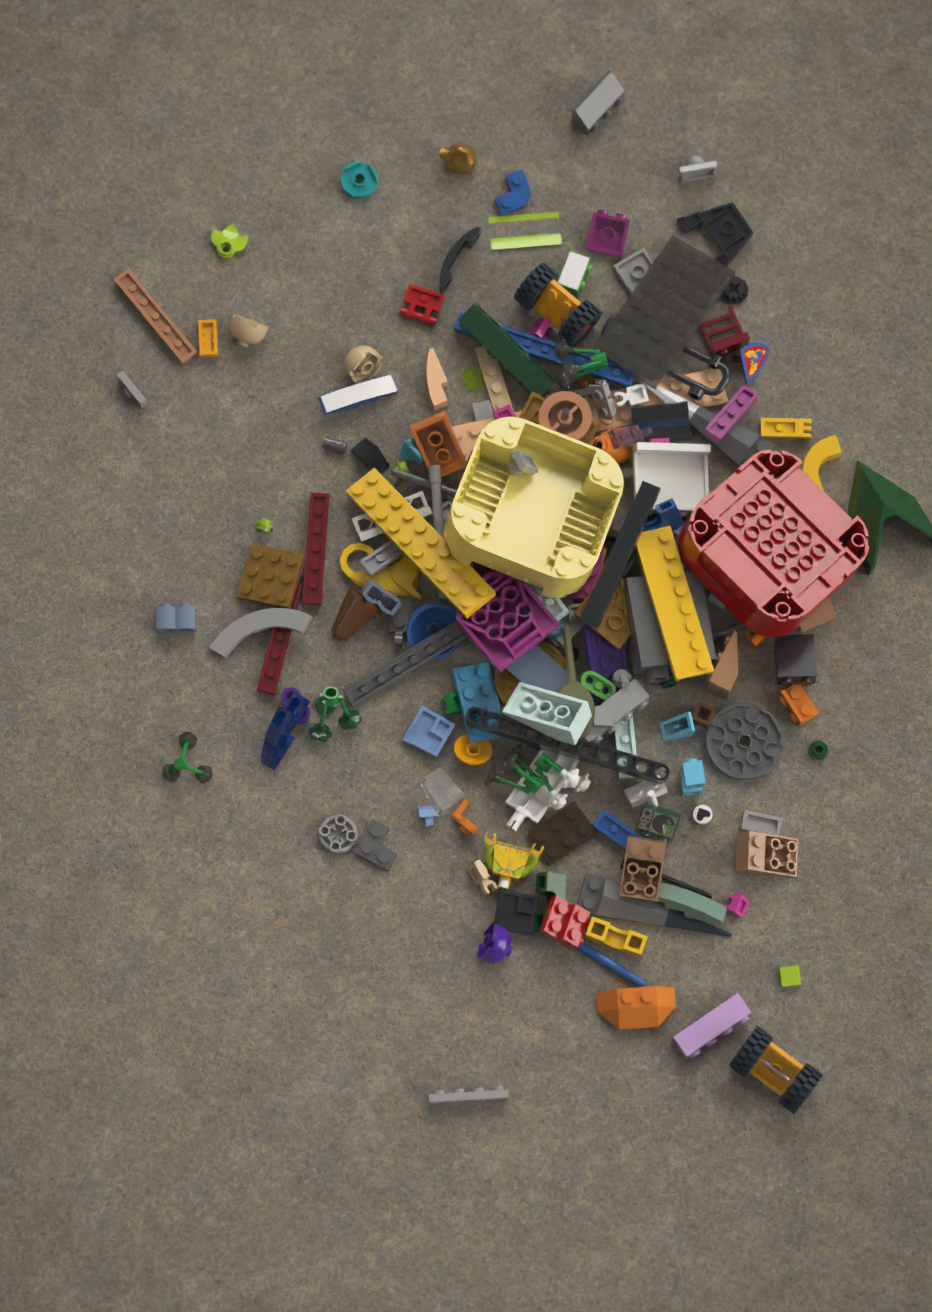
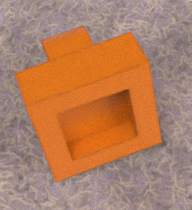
M748 631L745 633L746 638L751 640L749 645L754 650L767 638L759 634L751 635Z

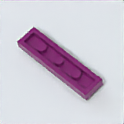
M743 384L708 424L703 434L719 443L757 400L759 394Z

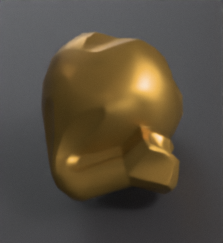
M453 144L448 148L442 147L439 151L440 159L445 162L446 168L453 174L469 173L476 167L477 153L468 144Z

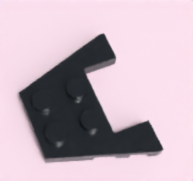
M733 202L704 212H697L690 216L677 218L678 223L686 234L703 224L723 254L707 264L716 278L722 275L754 234Z

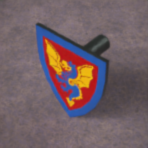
M749 343L739 349L740 356H732L733 363L742 364L746 384L751 382L760 373L766 362L770 348L763 343Z

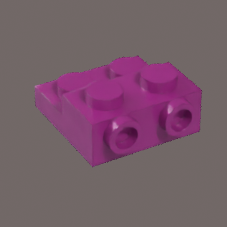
M598 209L597 213L593 212L586 249L623 256L630 219H626L627 215L616 213V216L608 215L609 211Z

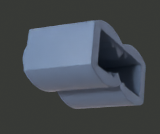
M368 580L361 589L362 595L369 602L378 604L381 610L387 614L394 615L401 605L400 600L393 593L384 591L375 581Z
M169 603L160 604V606L156 607V631L158 633L195 632V606H191L189 603H181L180 606L176 607Z

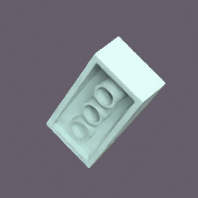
M519 682L502 711L503 714L533 729L572 745H576L592 716L587 701Z

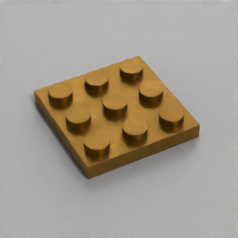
M252 543L236 597L251 602L291 609L306 555L304 553Z

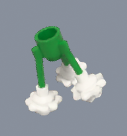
M545 753L534 763L537 767L534 771L539 774L549 790L548 794L551 799L547 805L548 808L553 807L555 810L562 808L566 804V797L568 795L557 794L556 790L552 789L544 776L543 771L547 773L551 768H554L564 778L563 788H574L575 793L579 791L585 792L591 783L588 779V773L578 776V769L569 772Z

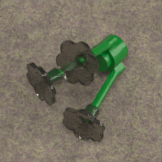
M519 744L512 748L504 757L505 764L501 772H506L508 769L518 772L526 778L523 782L525 787L496 774L497 767L495 764H493L488 773L485 785L489 787L492 781L502 782L527 794L530 792L535 794L543 781L523 761V757L519 754L523 749V745ZM515 761L520 763L529 772V775L522 771Z

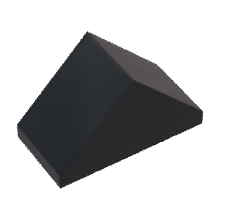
M366 438L351 449L369 471L375 468L381 474L390 466L378 446Z

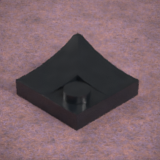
M500 889L493 923L502 926L508 932L532 935L534 912L537 910L539 896Z

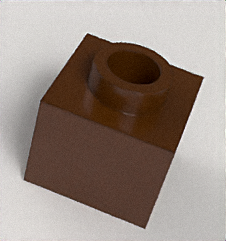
M699 701L692 716L693 723L708 729L716 708ZM705 714L706 719L703 720L699 718V715Z

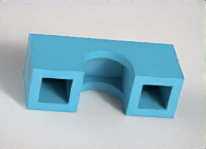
M696 758L687 759L685 763H682L678 774L682 797L701 794L703 791L702 787L706 784L702 760L697 761Z

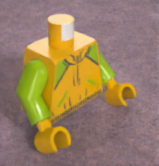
M487 832L485 833L484 858L487 867L493 871L492 875L500 877L498 888L509 890L511 880L519 882L520 878H526L535 869L539 855L543 852L544 847L542 846L541 850L537 851L535 850L536 843H534L530 850L497 842L496 833H494L493 839H488Z

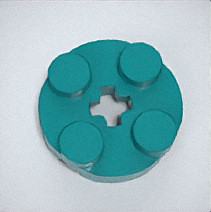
M356 161L347 165L343 170L341 186L344 192L351 198L363 199L369 197L377 189L378 175L370 164L367 165ZM359 176L360 178H364L365 180H363V183L359 184L355 182L356 177Z

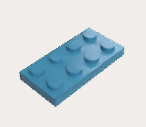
M489 662L452 669L451 673L469 744L503 738L502 736L468 726L465 720L466 712L471 707H479L502 714ZM472 713L469 715V718L472 721H478L480 719L479 715L476 713ZM490 719L488 720V725L495 727L498 725V721Z

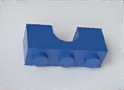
M673 498L655 505L657 516L652 522L645 524L642 532L671 526V530L675 531L684 525ZM625 519L620 520L621 526H623Z

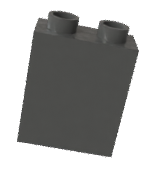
M686 571L684 573L710 659L713 663L716 660L704 586L690 571ZM644 576L626 578L624 580V590L631 631L627 643L633 677L645 675L647 683L666 681L669 679V673L672 672ZM706 674L700 675V676H696V677H692V678L689 677V678H685V679L699 678V677L705 676Z

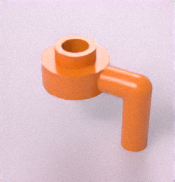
M464 798L453 811L451 817L461 825L459 829L467 836L469 834L474 835L478 828L467 818L461 816L470 804Z

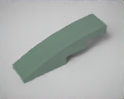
M661 882L658 902L665 903V908L683 911L684 916L687 918L718 924L723 923L728 911L727 907L695 892Z

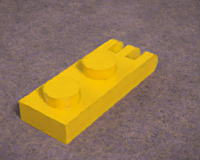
M761 418L760 437L811 439L812 434L804 433L812 431L811 426H804L811 424V419Z

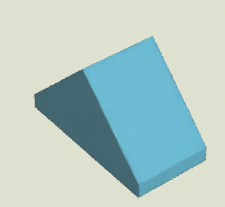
M691 712L660 723L664 741L693 736L695 732Z

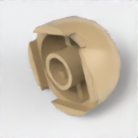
M237 314L233 315L230 324L231 334L238 340L237 344L248 347V344L255 345L260 343L268 330L267 325Z
M365 345L357 346L351 349L346 356L344 362L345 371L355 383H361L368 375L369 379H371L378 373L382 365L380 363L382 357L372 347Z

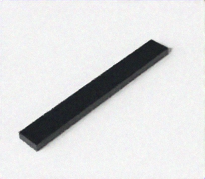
M642 481L580 619L581 623L599 629L661 491L660 487Z

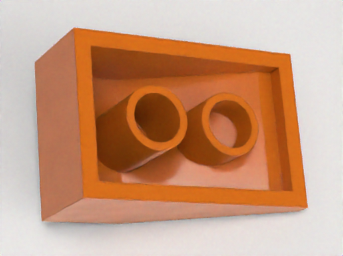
M445 410L410 425V430L428 470L431 465H440L441 477L467 467V461Z

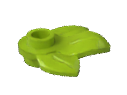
M231 224L223 232L214 229L211 234V241L217 247V254L221 258L228 259L235 252L242 251L247 246L248 236H239L236 226ZM225 247L230 249L228 252H223Z

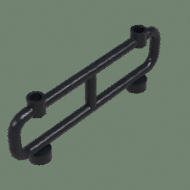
M631 312L629 316L623 313H615L606 321L601 331V338L609 345L605 352L610 357L618 359L623 352L690 386L687 394L697 401H700L704 394L709 396L719 395L727 386L731 377V371L728 366L721 363L723 359L718 354H713L710 357L640 322L641 317L634 312ZM618 320L624 321L628 326L637 328L667 343V346L659 359L655 361L610 338L608 333L613 324ZM674 347L707 363L712 369L721 370L723 378L718 386L711 389L665 366L664 363Z

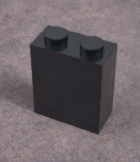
M793 634L775 637L776 684L782 686H791L793 684L810 686L815 684L817 671L814 634Z

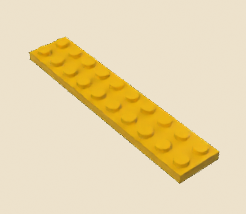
M375 468L345 490L350 499L466 619L496 596V592L470 565L468 567L462 564L450 553L451 550L444 538Z

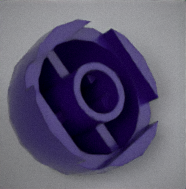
M491 923L483 934L486 937L483 945L479 944L477 958L487 963H498L506 956H510L513 946H511L509 932L502 926Z

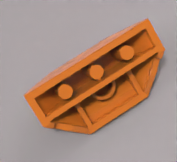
M673 987L621 988L596 993L598 1013L618 1030L657 1028L676 1008L675 989Z

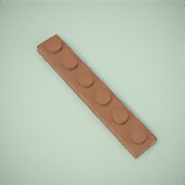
M129 268L114 279L117 286L182 365L198 354Z

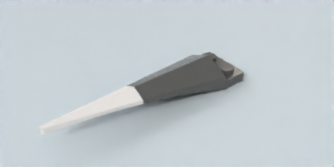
M639 378L642 384L644 383L650 391L665 403L688 401L643 378ZM688 401L690 425L738 468L754 454L771 449L773 451L775 449L774 445L761 438L760 435L738 424H735L719 443H716L703 434V431L717 414Z

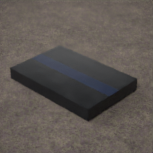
M688 401L631 407L635 444L637 442L650 443V439L669 438V442L692 439Z

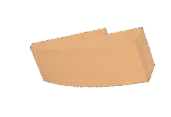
M431 348L429 349L427 359V389L433 410L436 411L448 406V400L443 391V388L447 387V379L434 349Z

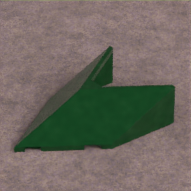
M857 460L847 515L852 520L858 515L867 528L869 551L862 564L869 576L872 575L876 566L884 520L893 516L898 517L926 535L931 544L932 524L914 496Z

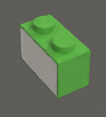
M569 250L557 283L571 295L577 297L579 291L583 292L586 281H583L585 275L589 276L591 272V258Z

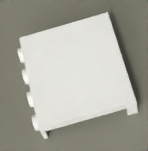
M637 442L632 447L634 499L642 481L661 488L649 516L657 514L655 505L673 498L681 517L691 515L696 505L709 494L708 454L711 452V444Z

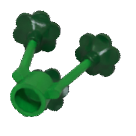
M327 686L314 700L315 705H317V711L321 713V719L318 724H314L313 727L308 729V733L313 740L325 742L328 738L332 737L330 728L324 723L326 713H333L334 709L338 707V702H340L344 711L343 716L338 719L342 729H355L357 724L362 721L357 710L349 711L343 701V695H339L338 689L335 687Z

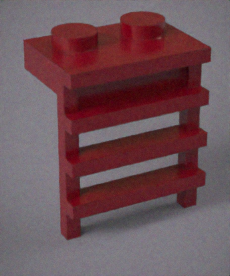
M732 305L728 306L729 314L703 323L701 317H697L699 327L712 355L718 354L724 357L729 353L739 351L743 346L749 344L750 337L748 332L743 333ZM730 318L734 321L733 324L708 333L706 331V327ZM737 328V334L711 343L710 337Z

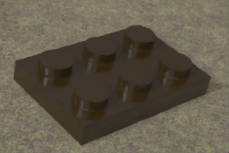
M573 801L528 833L527 836L533 844L536 843L535 847L538 851L541 850L542 846L544 847L541 855L548 865L551 866L595 835L597 831L575 801Z

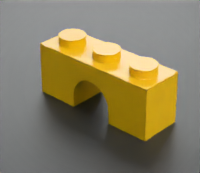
M592 916L585 938L640 958L648 936L631 930H621L612 926L609 922Z

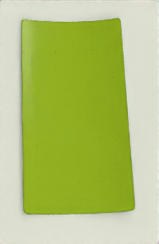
M559 212L489 217V223L559 218ZM561 233L491 239L492 250L562 244Z

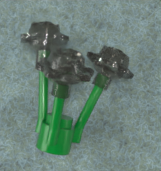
M565 338L556 345V356L560 357L562 362H564L568 354H594V356H591L592 363L584 365H574L569 359H566V364L562 366V371L559 372V376L556 378L560 389L570 391L572 382L576 381L577 378L608 367L606 352H601L600 349H575V347H569Z

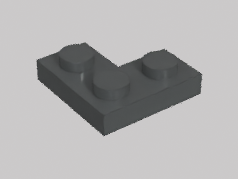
M372 819L354 854L389 871L397 853L381 844L390 828Z

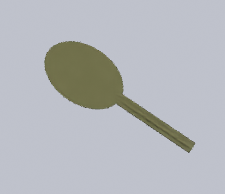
M564 626L562 631L568 684L561 689L560 694L588 702L592 716L580 736V739H583L590 733L594 725L595 706L589 691L582 684L576 682L570 626Z

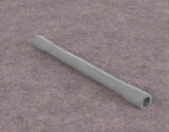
M440 465L429 466V477L432 491L434 529L444 538ZM438 590V598H439V599H447V598Z

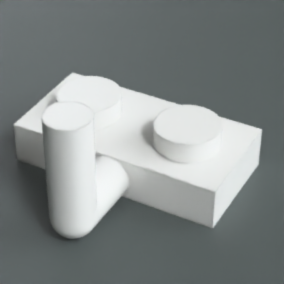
M643 781L624 790L633 808L648 802L652 809L658 808L656 797L668 792L664 783L656 784L649 781Z

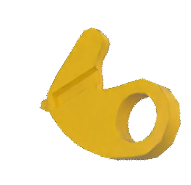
M363 543L350 544L343 550L340 558L342 572L356 586L362 589L368 580L377 582L384 591H389L396 597L411 596L415 599H422L423 596L417 591L419 569L406 555H403L391 566H387L369 578L365 571H352L348 567L347 560L354 552H364L369 555L374 550L369 545Z

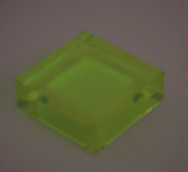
M480 367L462 371L467 390L485 386Z

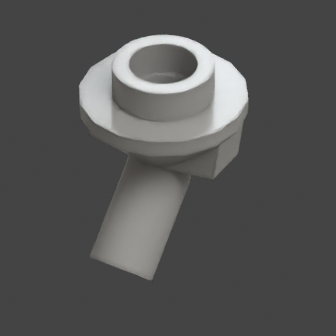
M623 669L617 670L612 678L614 685L618 688L628 687L632 679L631 674Z

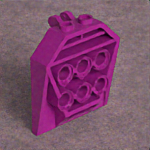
M488 572L481 577L496 592V596L467 619L457 610L456 620L461 631L501 673L506 667L561 626L524 581L501 572ZM510 596H515L513 599H507ZM494 608H500L497 611H492ZM523 612H529L527 615H522ZM480 619H485L483 622H477ZM509 623H514L513 626H507ZM493 635H499L497 638H491Z

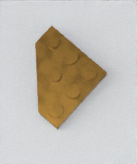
M622 578L599 629L589 626L617 650L622 647L631 635L624 590L625 583ZM595 586L573 613L577 618L581 619Z

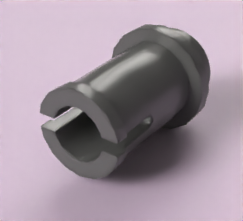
M326 436L322 447L337 451L338 454H345L348 443L343 439L339 441Z

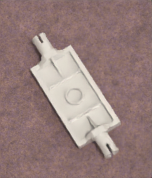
M547 739L545 743L550 744L552 741ZM562 743V747L566 750L573 747L572 744ZM540 750L529 767L534 771L537 768L534 763L543 753L569 772L576 768L580 760L548 750ZM551 768L547 773L543 771L552 789H555L558 794L563 787L564 778L554 768ZM522 776L518 784L525 787L523 782L526 778ZM544 782L535 794L532 792L527 794L520 789L514 788L505 802L515 810L508 823H506L508 828H511L513 825L512 830L516 832L524 818H528L536 824L539 823L547 811V805L551 799L548 794L549 790Z

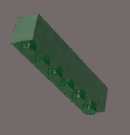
M477 302L458 319L461 323V328L467 333L470 331L474 335L473 339L480 346L483 344L488 349L487 353L493 359L497 358L501 362L500 366L506 372L510 371L514 375V380L519 385L523 384L528 389L529 395L534 392L543 397L557 382Z

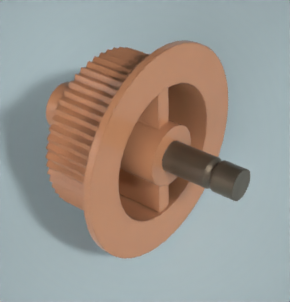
M561 391L554 393L540 407V426L573 439H581L591 426V409L586 400L574 392Z

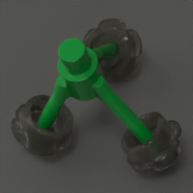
M183 732V734L179 735V744L183 749L179 759H176L174 764H166L163 767L162 776L165 780L175 782L181 775L180 770L185 769L194 772L196 779L202 784L212 779L213 772L210 766L201 765L196 769L189 766L188 761L185 759L186 751L192 749L197 744L195 734Z

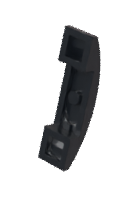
M476 227L464 234L448 252L440 273L439 290L441 294H444L452 281V273L449 270L465 246L470 249L473 248L481 235L480 227Z

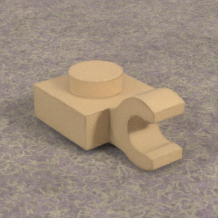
M481 860L474 862L467 869L476 886L480 885L481 891L485 896L489 893L487 886L493 892L498 889L497 884L488 879V870Z

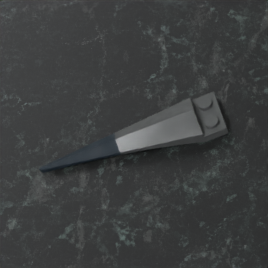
M590 873L585 875L577 905L590 912L592 916L727 937L732 936L731 933L702 920L687 918L682 911L667 909L662 902L619 896L621 884Z

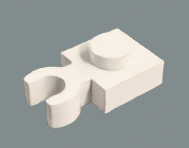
M644 383L626 387V393H614V398H622L621 402L616 403L618 408L623 407L628 402L630 407L649 403Z

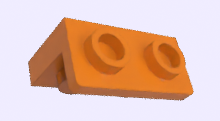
M793 684L779 692V702L783 707L788 708L790 711L789 717L794 724L797 723L801 726L819 715V712L801 684Z

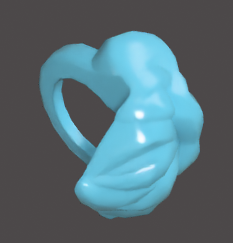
M415 439L405 440L400 448V460H415L419 464L423 463L424 459L414 441Z

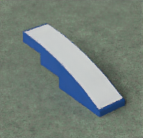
M387 375L319 396L318 399L324 415L354 409L361 404L377 401L381 397L397 394L398 389L393 376Z

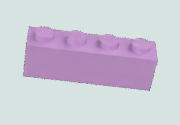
M737 993L675 1035L672 1040L685 1058L690 1056L692 1059L701 1053V1047L704 1045L710 1047L717 1042V1036L720 1034L726 1036L733 1031L732 1026L737 1023L742 1025L748 1021V1015L752 1012Z

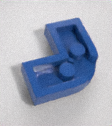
M523 169L505 175L511 192L495 198L501 216L522 209L530 198V186Z

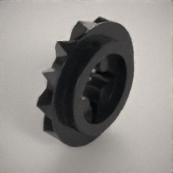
M732 275L724 278L719 285L721 299L732 305L742 303L748 295L746 281L739 276ZM739 285V287L737 288L738 294L735 292L729 293L731 289L730 286L736 287Z

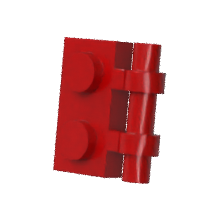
M409 284L404 303L410 306L409 309L401 307L399 314L406 316V319L412 320L413 318L422 321V324L436 325L437 318L431 317V313H440L445 295ZM418 307L426 310L425 314L415 312V308Z

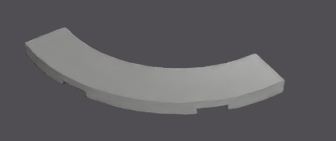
M270 608L255 611L237 619L226 627L213 641L209 649L227 658L230 652L243 641V638L252 633L280 627L304 634L313 617L304 612L287 608Z

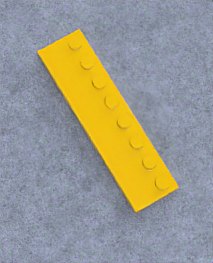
M671 526L642 532L635 549L675 681H680L681 679L712 673L714 668Z

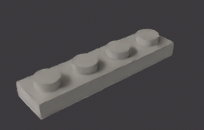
M502 1086L492 1087V1091H484V1088H473L472 1092H464V1089H454L452 1093H445L444 1090H435L433 1094H429V1104L505 1100L509 1096L508 1090H504Z

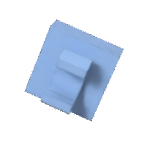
M438 805L419 806V817H425L426 826L434 825L433 816H439Z

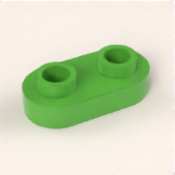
M585 671L581 674L580 684L601 700H607L616 693L615 685L598 673ZM587 677L592 679L591 684L586 683ZM603 687H606L608 689L607 694H603Z

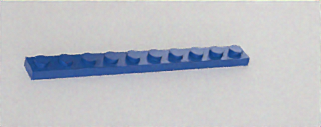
M460 312L458 319L464 314L463 312ZM457 319L454 331L474 337L470 331L467 333L461 328V323ZM500 325L532 357L574 370V367L592 363L591 356H594L592 354L567 352V349L573 348ZM607 360L608 367L587 374L624 387H630L634 383L638 369ZM586 368V369H582V370H577V371H578V372H583V371L588 370V369H590V368Z

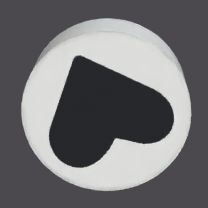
M707 805L697 806L693 811L694 821L700 825L709 823L712 819L710 807Z

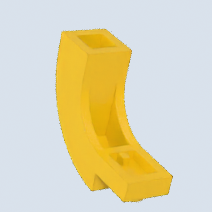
M833 435L817 442L809 450L802 466V470L822 490L823 487L818 474L819 467L826 461L839 458L842 453L837 436Z

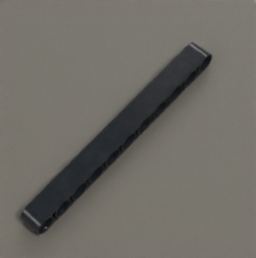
M471 707L466 712V723L472 728L639 779L663 784L667 781L670 774L669 768L665 764L580 738L576 745H572L573 747L569 750L562 747L563 742L554 739L553 743L547 744L543 738L548 735L511 717L479 707ZM472 713H476L479 715L480 719L478 721H472L470 720L469 715ZM495 719L498 721V725L491 727L488 725V720ZM510 724L517 728L513 733L508 732L506 729ZM532 730L535 733V737L528 738L525 736V732ZM588 747L591 750V754L583 755L581 748ZM601 753H607L610 759L607 761H603L600 759L599 755ZM624 758L628 761V765L622 767L618 764V760ZM643 764L646 766L647 771L639 772L636 766ZM655 771H664L665 777L658 778L655 774Z

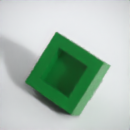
M448 693L440 700V704L447 705V710L442 711L443 714L462 713L457 693Z

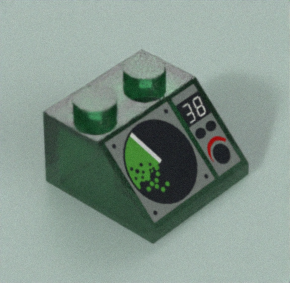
M644 803L635 831L639 832L638 834L641 837H656L657 840L667 841L666 844H668V841L673 842L681 814Z

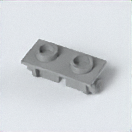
M600 380L598 385H589L599 419L614 420L616 407L612 397L608 398L611 394L608 382Z

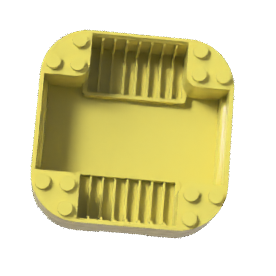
M504 417L494 420L481 431L444 524V540L451 550L450 553L459 562L468 567L472 561L542 588L541 595L545 597L563 598L573 592L576 593L587 582L600 555L623 492L624 480L622 471L609 454L589 444L522 418ZM520 450L532 455L538 473L531 475L525 472L520 476L512 475L508 470L509 461L514 458L512 452Z

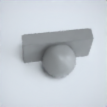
M700 156L690 157L687 166L679 167L680 183L717 176L716 161L705 162Z
M520 450L512 452L514 458L508 464V470L512 475L520 476L525 472L531 475L538 473L532 455Z

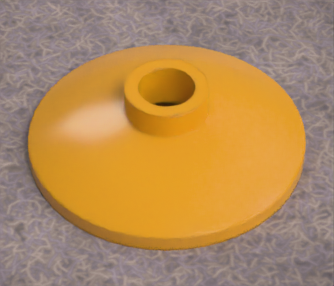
M465 734L456 740L454 752L457 758L465 764L481 765L491 758L492 746L488 740L469 744L468 736Z

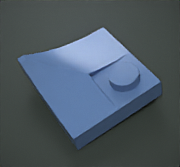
M422 705L402 742L436 758L455 724Z

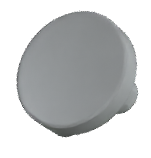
M345 815L330 816L321 824L319 839L327 851L334 854H342L351 850L356 844L358 837L357 827Z

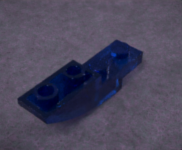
M294 692L285 708L278 707L265 736L261 757L263 765L275 771L295 738L290 734L310 703L308 699Z

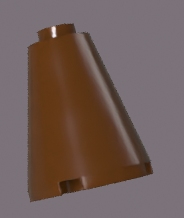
M350 587L331 628V631L334 632L332 636L340 642L343 639L347 641L378 614L380 608Z

